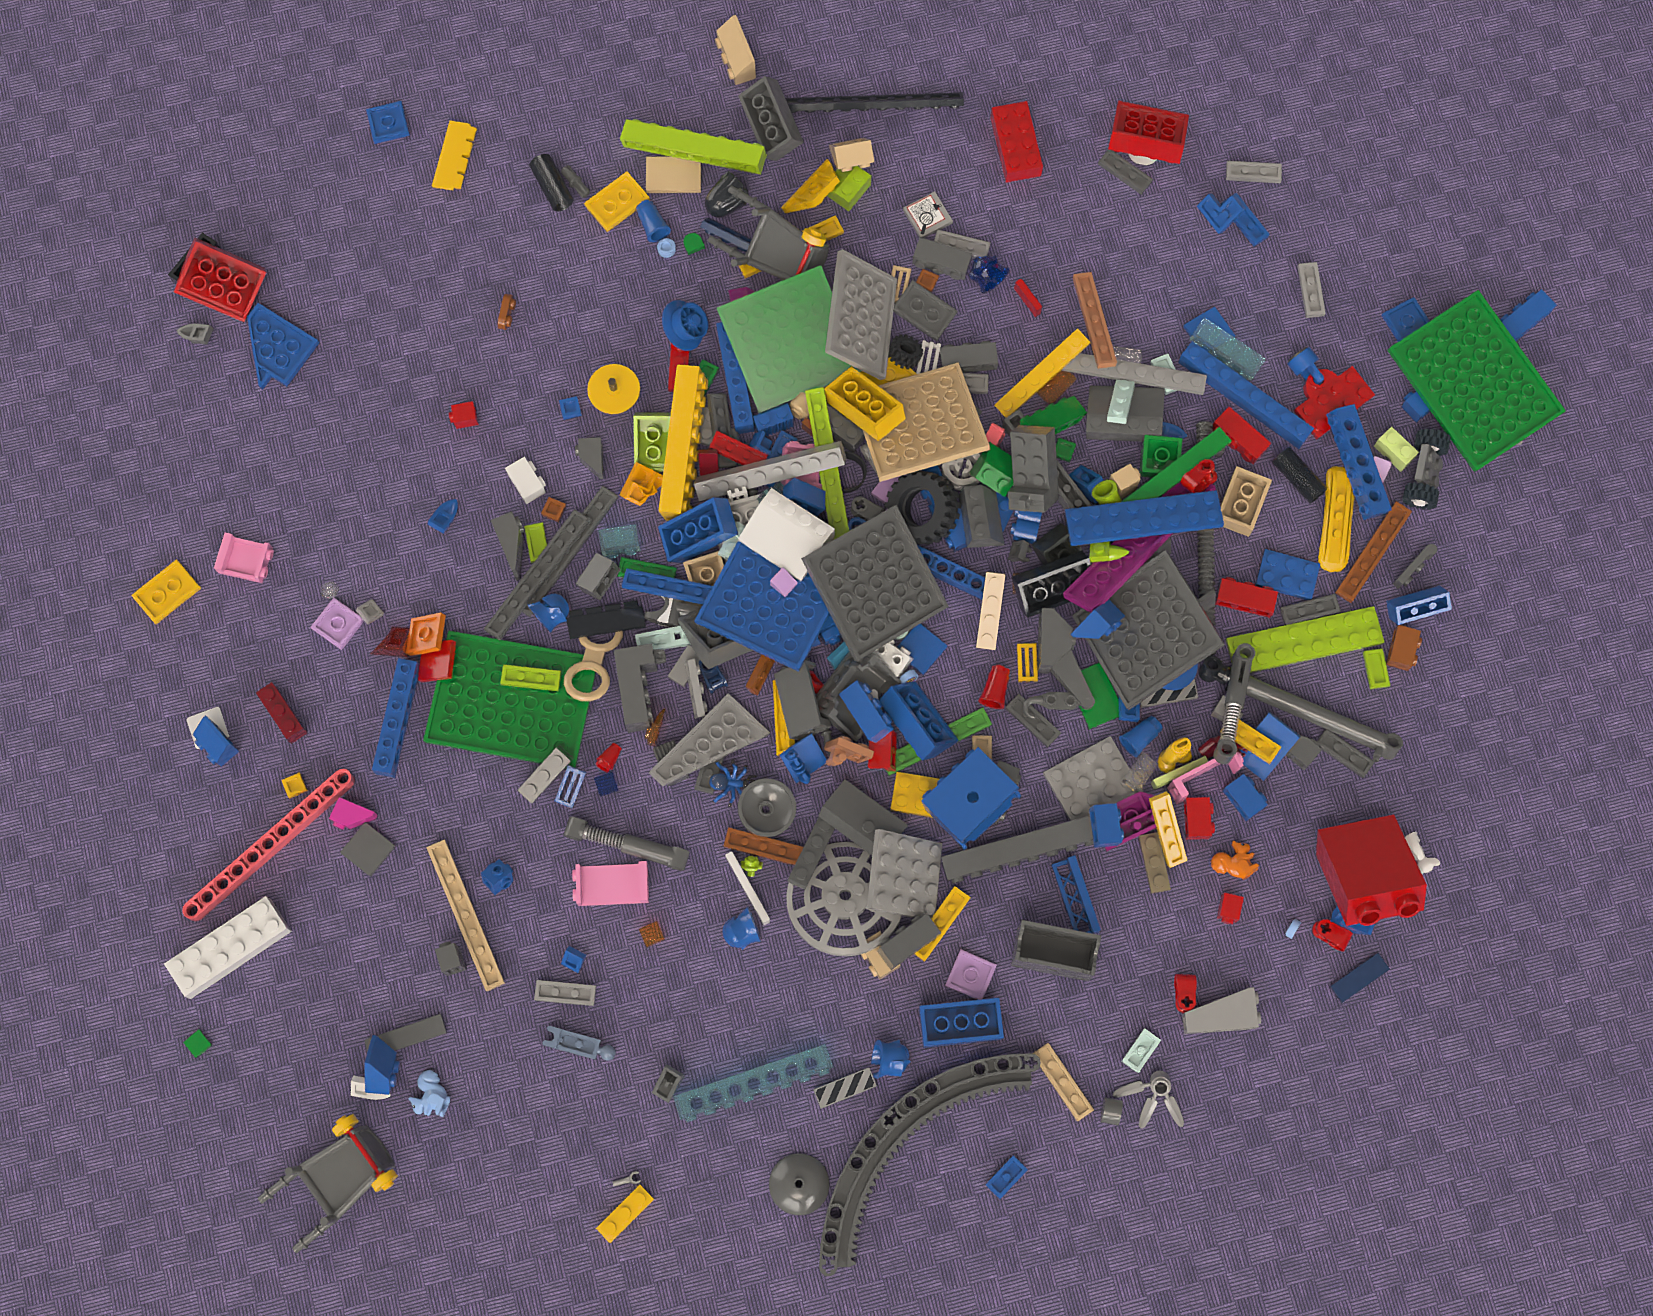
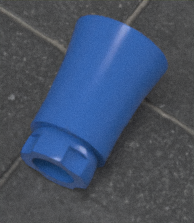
M644 200L637 205L636 210L644 227L647 240L649 242H658L666 238L670 234L671 228L664 221L653 202Z
M1149 716L1130 731L1119 736V741L1130 755L1138 757L1143 749L1158 736L1163 727L1154 716Z

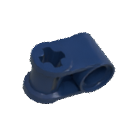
M699 660L700 672L710 694H713L715 690L723 686L728 687L727 681L718 665L710 670H705L702 668L703 663Z

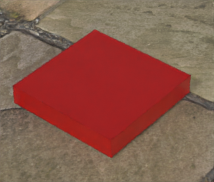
M442 641L439 651L421 654L418 681L429 682L452 678L455 641Z

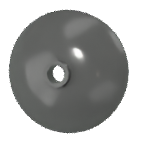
M768 778L756 780L750 783L739 797V818L744 827L757 836H777L787 830L795 818V798L791 790L780 781ZM762 807H768L769 812L764 813L762 811Z
M801 1153L791 1154L781 1159L773 1168L769 1178V1191L774 1203L784 1212L792 1215H806L814 1212L824 1203L829 1192V1177L824 1166L816 1158ZM797 1180H801L803 1182V1186L801 1188H797L795 1186V1182Z

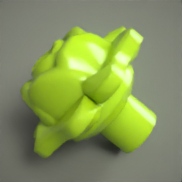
M748 856L744 861L740 862L741 868L747 871V876L754 877L755 871L762 869L763 865L758 860V857Z

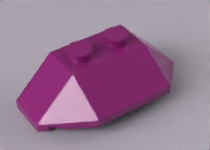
M1140 791L1117 802V808L1121 811L1120 828L1124 831V839L1119 845L1156 828L1149 798L1154 797V795ZM1110 846L1104 848L1106 851H1109L1117 846Z

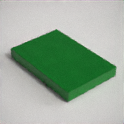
M1098 663L1081 670L1095 699L1094 706L1089 710L1078 706L1088 729L1090 730L1119 718V700L1101 664Z

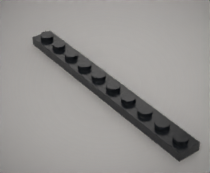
M963 92L785 98L791 113H796L797 111L813 113L815 110H823L824 112L841 110L848 112L851 109H859L860 111L877 109L883 111L887 110V108L903 110L909 107L914 109H923L924 107L939 109L942 106H949L950 108L964 106Z

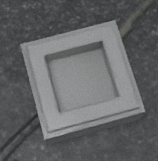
M373 599L356 609V612L367 625L384 614Z

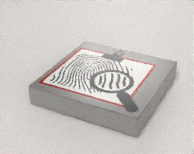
M935 191L903 207V212L919 238H925L937 232V229L941 230L953 224V220Z

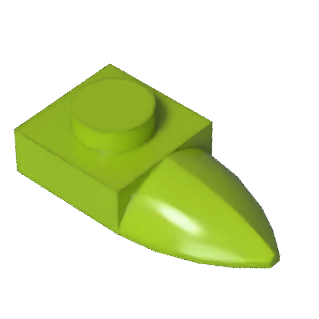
M1109 541L1090 544V562L1117 560L1129 554L1127 549L1110 545Z

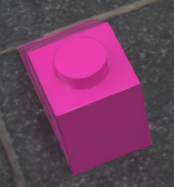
M339 797L329 819L334 822L333 826L344 830L345 827L352 829L365 822L375 820L378 815L371 810Z

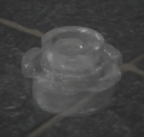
M326 582L320 588L321 595L328 599L334 598L338 593L339 587L334 582Z

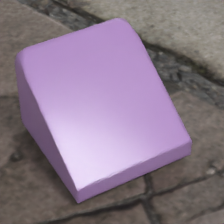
M1374 456L1382 483H1384L1392 463Z
M783 567L770 581V585L784 597L798 584Z

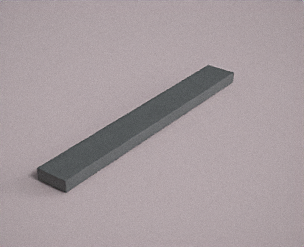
M604 486L600 488L582 513L591 522L528 604L543 601L542 598L550 592L616 502L618 495ZM528 605L522 611L528 617L533 615Z
M574 509L485 626L484 630L499 641L503 638L591 522L588 517Z

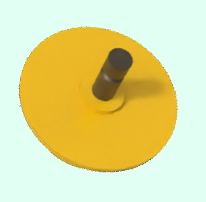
M609 364L593 373L588 382L587 391L589 399L595 408L607 414H619L629 410L636 403L640 394V384L635 373L626 366Z

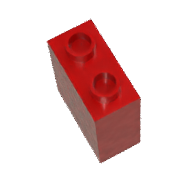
M1395 815L1318 829L1316 856L1346 926L1359 923L1369 926L1377 923L1380 919L1394 916L1409 918L1415 916L1420 911H1424L1427 884Z

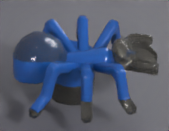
M731 760V766L733 767L732 775H730L726 767L716 761L717 767L723 770L725 774L719 773L711 776L709 784L713 789L724 792L718 795L713 800V803H716L728 791H731L732 797L728 803V807L731 808L733 801L736 799L735 788L741 795L740 787L745 789L750 783L755 781L750 778H757V776L749 775L741 781L740 779L747 772L748 765H744L743 771L736 778L738 767L735 765L734 760Z

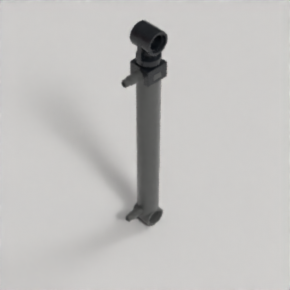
M1208 656L1205 658L1198 674L1205 682H1214L1216 680L1225 686L1227 681L1229 683L1231 667L1223 666L1222 661L1215 656ZM1249 677L1247 696L1375 750L1373 754L1374 762H1379L1381 757L1387 760L1394 759L1403 746L1402 738L1395 733L1385 734L1257 678Z

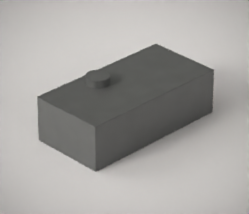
M764 76L738 95L758 144L765 148L766 159L778 161L804 143L778 80Z
M847 780L840 784L819 813L820 818L871 855L873 854L875 830L881 829L903 834L908 826Z

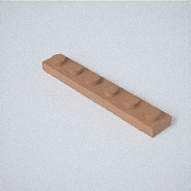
M1092 272L1074 274L1073 282L1097 368L1115 367L1117 360Z

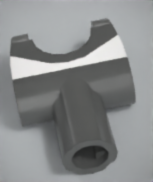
M659 596L665 600L663 608L658 611L645 612L644 619L661 626L677 627L679 626L678 618L701 609L702 604Z

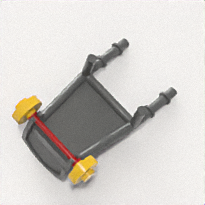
M729 187L728 192L733 194L736 199L740 198L748 203L751 208H756L752 210L753 216H761L745 255L737 251L736 247L732 248L722 242L721 238L717 239L712 235L708 238V242L713 244L714 248H719L728 253L729 257L736 258L731 260L733 267L747 264L782 280L820 265L823 269L830 246L825 244L827 238L820 230L805 228L802 232L773 209L758 201L757 197L749 196L742 192L741 188Z
M354 1114L348 1117L344 1115L335 1122L337 1125L333 1127L332 1131L336 1137L345 1134L343 1138L303 1163L286 1168V1175L281 1176L280 1180L269 1189H264V1193L258 1197L261 1204L268 1199H273L274 1194L284 1186L288 1187L289 1182L299 1175L327 1216L320 1219V1225H316L315 1229L304 1238H299V1242L292 1247L295 1253L300 1252L303 1248L307 1249L308 1244L319 1235L323 1236L324 1231L336 1223L371 1186L375 1192L382 1189L386 1191L394 1185L393 1181L398 1177L393 1169L396 1165L377 1135L367 1125L353 1128L359 1121Z

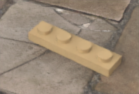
M986 571L976 648L991 650L996 648L1005 581L1004 573Z

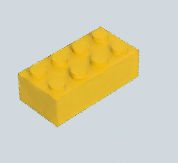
M852 366L824 388L827 403L877 441L881 440L906 419L901 402Z

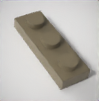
M1158 832L1140 835L1138 838L1150 894L1170 891V883Z

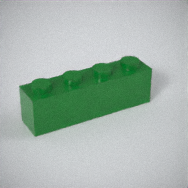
M1075 396L1064 397L1055 405L1051 403L1044 410H1037L1032 416L1026 415L1020 420V425L1055 427V434L1078 424L1087 414V411Z

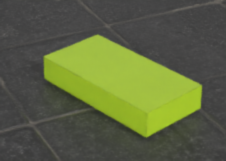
M543 522L524 526L531 563L536 561L547 546Z
M1383 648L1364 651L1363 657L1370 689L1389 687L1390 681Z

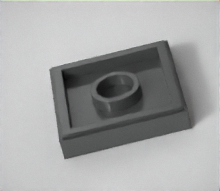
M365 822L340 853L372 877L396 846Z

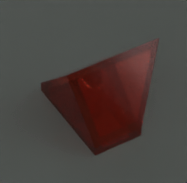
M392 626L389 634L370 654L408 657L406 648L410 628Z

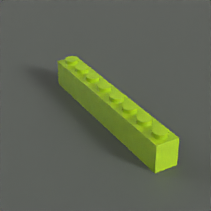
M626 119L620 136L622 145L625 148L760 175L767 156L764 146L758 143L749 144L742 140L734 141L723 136L714 137L707 133H694L687 129L683 131L672 126L663 127L656 123H643L637 119Z

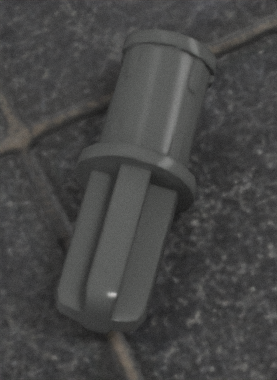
M570 165L562 168L561 174L567 179L569 186L574 187L582 198H586L590 191L581 181V176H578Z

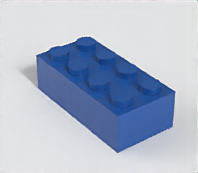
M713 497L658 526L667 561L683 563L738 535L729 500L726 498Z
M999 998L919 1006L923 1048L997 1041L1004 1038Z

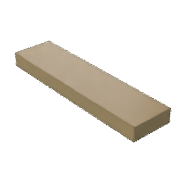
M1049 1043L1032 1053L1040 1058V1068L1077 1122L1094 1111Z

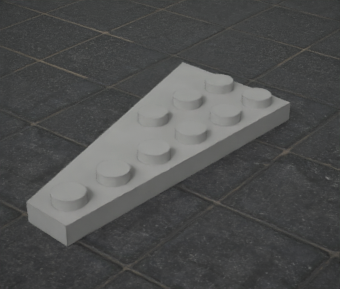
M728 693L650 770L649 774L662 786H665L768 736L770 732Z

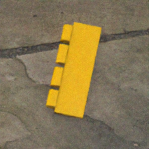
M449 121L432 183L433 188L454 191V188L461 189L464 176L461 174L466 172L467 158L470 157L473 146L472 142L477 131L475 127H471V124Z

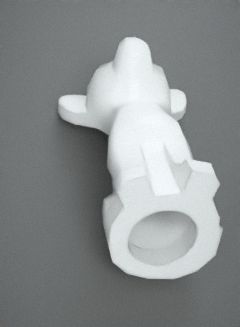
M1412 832L1405 837L1422 875L1432 871L1434 866L1440 865L1438 859L1425 857L1423 848L1419 844L1420 839L1417 836V832Z

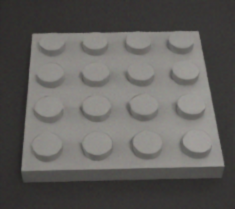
M1111 736L1043 772L1045 779L1070 821L1090 816L1089 809L1093 805L1114 804L1135 793L1143 792Z
M881 829L875 830L867 908L912 918L918 915L923 917L928 914L932 918L936 913L942 843Z

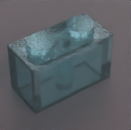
M636 524L598 530L601 552L604 557L615 558L619 554L634 555L640 551Z

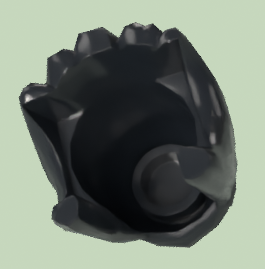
M729 171L717 181L705 198L707 212L716 218H723L747 204L740 198L736 199L733 194L728 192L729 187L734 186L737 189L741 188L742 192L748 194V190L744 189L743 183Z

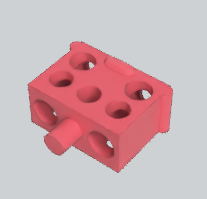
M992 423L986 433L988 443L991 442L999 447L1005 437V429Z

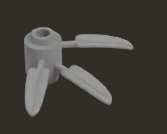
M1154 1072L1150 1077L1149 1083L1143 1084L1142 1081H1137L1114 1091V1097H1123L1142 1092L1145 1087L1151 1086L1154 1095L1152 1098H1147L1139 1119V1127L1141 1129L1144 1128L1150 1120L1158 1103L1155 1100L1157 1096L1166 1097L1164 1103L1176 1124L1183 1127L1184 1120L1175 1098L1168 1095L1171 1090V1082L1166 1072Z

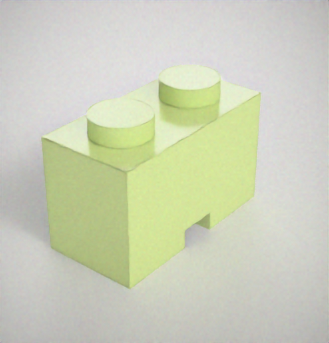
M1392 427L1374 445L1384 457L1387 456L1391 460L1390 462L1400 472L1419 453Z

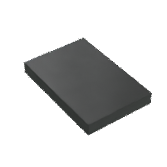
M913 280L898 299L893 310L895 314L936 342L958 312Z

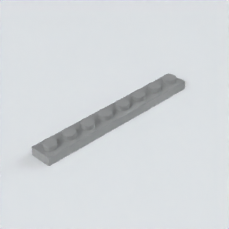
M1079 353L1061 370L1113 380L1134 381L1136 384L1200 395L1204 394L1207 375L1122 360H1117L1115 367L1098 369L1094 355Z

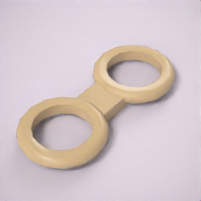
M623 631L615 632L614 638L605 644H595L588 640L587 637L579 638L581 645L586 648L583 660L570 667L564 676V686L571 697L579 701L591 702L599 699L607 692L610 686V677L607 670L602 666L605 652L613 650L620 644L623 638ZM582 670H592L601 676L602 683L597 690L583 693L573 687L572 679L574 675Z

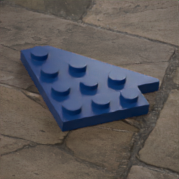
M257 303L248 315L247 320L258 385L263 390L270 379L274 378L287 387L318 346L319 341Z

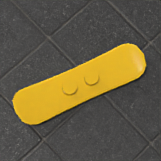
M1333 466L1326 473V487L1328 489L1325 491L1324 519L1318 561L1322 569L1329 572H1340L1346 567L1350 554L1355 496L1347 477L1346 469Z

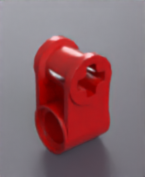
M1210 459L1200 461L1198 465L1183 475L1181 485L1191 493L1203 492L1217 480L1214 462Z
M1327 919L1317 921L1312 926V933L1316 938L1342 952L1345 951L1353 935L1348 929ZM1324 925V930L1326 931L1322 933V928L1320 927Z
M1175 974V1006L1181 1013L1191 1011L1196 1005V975ZM1184 999L1190 1003L1187 1007H1185L1184 1003H1181Z

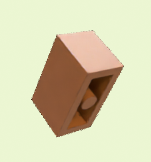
M1398 625L1393 632L1386 665L1409 671L1412 666L1415 667L1418 655H1415L1416 650L1420 648L1422 643L1421 631Z

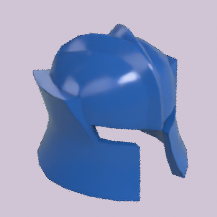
M550 594L543 597V603L538 601L527 604L550 633L557 625L567 621L566 617H568L569 613L567 601L559 594Z
M748 906L738 915V918L732 917L723 926V937L732 947L743 950L751 943L761 942L758 929Z
M876 1040L873 1047L871 1064L880 1065L879 1072L873 1074V1077L878 1079L887 1075L901 1076L907 1065L911 1062L908 1049L900 1044V1040L890 1043Z

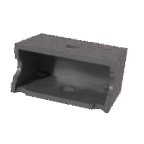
M1022 920L1017 927L1011 966L1089 981L1095 975L1101 935Z

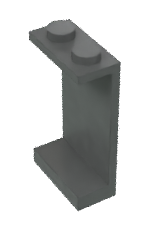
M806 659L799 672L787 666L774 674L789 738L798 741L810 733L815 735L831 728L830 720L820 716L809 671L816 667V664Z

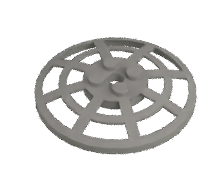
M836 842L827 845L824 851L827 861L815 869L804 890V907L794 911L792 901L794 885L788 884L786 895L787 910L795 930L810 946L830 955L856 956L880 946V942L894 933L902 915L867 908L869 883H865L859 875L863 867L871 872V864L867 863L871 854L864 850L859 859L848 856L835 858L831 850L832 848L855 847L863 849L853 842ZM850 862L856 865L852 873L841 872L837 863ZM830 866L833 876L826 882L816 878L822 870ZM811 886L822 889V899L813 903L810 902ZM846 891L851 894V897L848 900H842L840 894ZM822 907L826 909L831 915L827 924L817 917L814 913L815 910ZM865 909L875 913L868 922L863 925L860 924L858 916ZM808 914L812 921L824 930L820 941L811 937L800 925L797 918ZM881 916L891 921V924L882 935L867 943L864 931L871 928ZM838 919H850L853 926L852 929H837L834 927ZM831 934L839 936L856 935L860 946L838 948L829 946L827 943Z

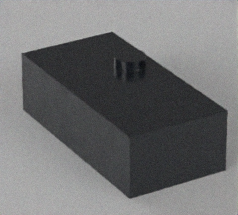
M1083 551L1012 576L1019 606L1024 615L1029 618L1040 614L1042 608L1053 609L1069 603L1070 601L1064 598L1063 593L1091 565L1089 557Z

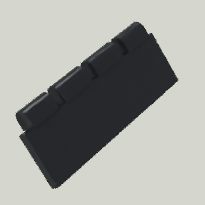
M637 601L623 602L624 609H621L620 603L604 605L605 612H602L601 606L585 608L586 615H583L582 609L570 610L569 617H566L570 639L646 628L642 606H638Z

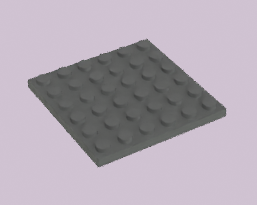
M897 505L890 507L801 558L854 661L862 659L949 607Z
M1166 550L1140 567L1108 599L1125 615L1121 620L1123 624L1109 636L1103 635L1099 639L1085 638L1128 710L1225 645ZM1082 608L1072 617L1079 626L1091 613Z

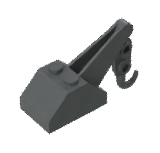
M1042 608L1039 615L1037 671L1042 674H1049L1051 672L1068 692H1047L1026 699L1023 703V712L1032 719H1035L1036 716L1028 710L1031 704H1039L1050 710H1074L1077 706L1089 710L1095 704V699L1072 653L1076 644V637L1070 635L1073 632V628L1054 609Z

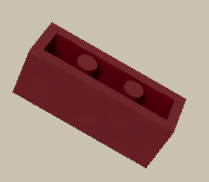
M273 682L256 692L285 738L291 744L307 734V731Z

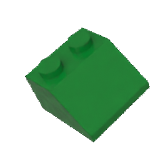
M1144 435L1140 457V476L1153 478L1181 457L1182 438Z
M989 442L990 450L981 453L969 474L1005 497L1014 484L1012 456Z

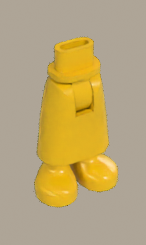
M1182 737L1172 742L1167 749L1160 753L1157 761L1158 768L1164 773H1169L1175 769L1176 763H1188L1192 758L1190 740Z

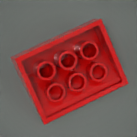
M1118 101L1108 150L1180 164L1189 115Z
M194 237L173 292L245 322L266 275V270L264 267Z

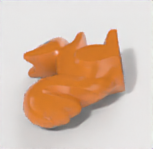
M1232 841L1231 845L1236 854L1230 857L1224 852L1216 853L1211 859V867L1217 873L1225 874L1228 872L1233 877L1246 880L1258 870L1260 865L1250 862L1254 857V853L1247 854L1250 851L1249 844Z

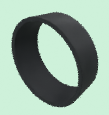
M844 451L846 459L855 461L863 472V479L859 485L851 489H842L843 493H851L859 489L867 475V468L864 460L859 455Z

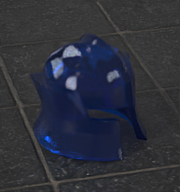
M989 255L976 257L969 277L978 283L981 293H987L997 287L1007 277L1010 270L999 263L996 255L993 257Z

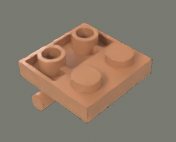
M840 736L826 742L824 750L831 752L826 760L828 766L840 765L846 759L861 763L872 759L874 751L868 749L869 746L865 744L851 742V739L845 736Z

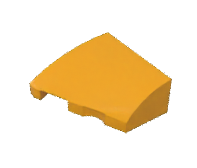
M635 462L619 495L641 506L649 496L658 492L657 489L662 485L663 475Z

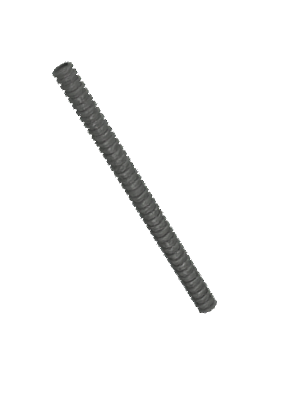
M1202 421L1196 424V428H1198L1196 429V444L1213 432L1212 423ZM1213 528L1197 531L1199 535L1197 537L1199 540L1197 543L1199 546L1197 549L1199 551L1198 563H1200L1198 564V574H1200L1198 576V580H1200L1198 582L1200 586L1198 587L1200 592L1198 597L1200 598L1213 589L1215 591V581H1213L1215 579L1213 575L1215 574L1213 569L1215 568V564H1213L1215 562L1213 558L1215 556L1213 552L1215 550V547H1213L1215 544L1213 541ZM1213 606L1211 609L1206 611L1207 616L1209 617L1210 621L1214 626L1216 625V622L1214 621L1216 619V616L1214 615L1216 613V611L1214 610L1216 606Z

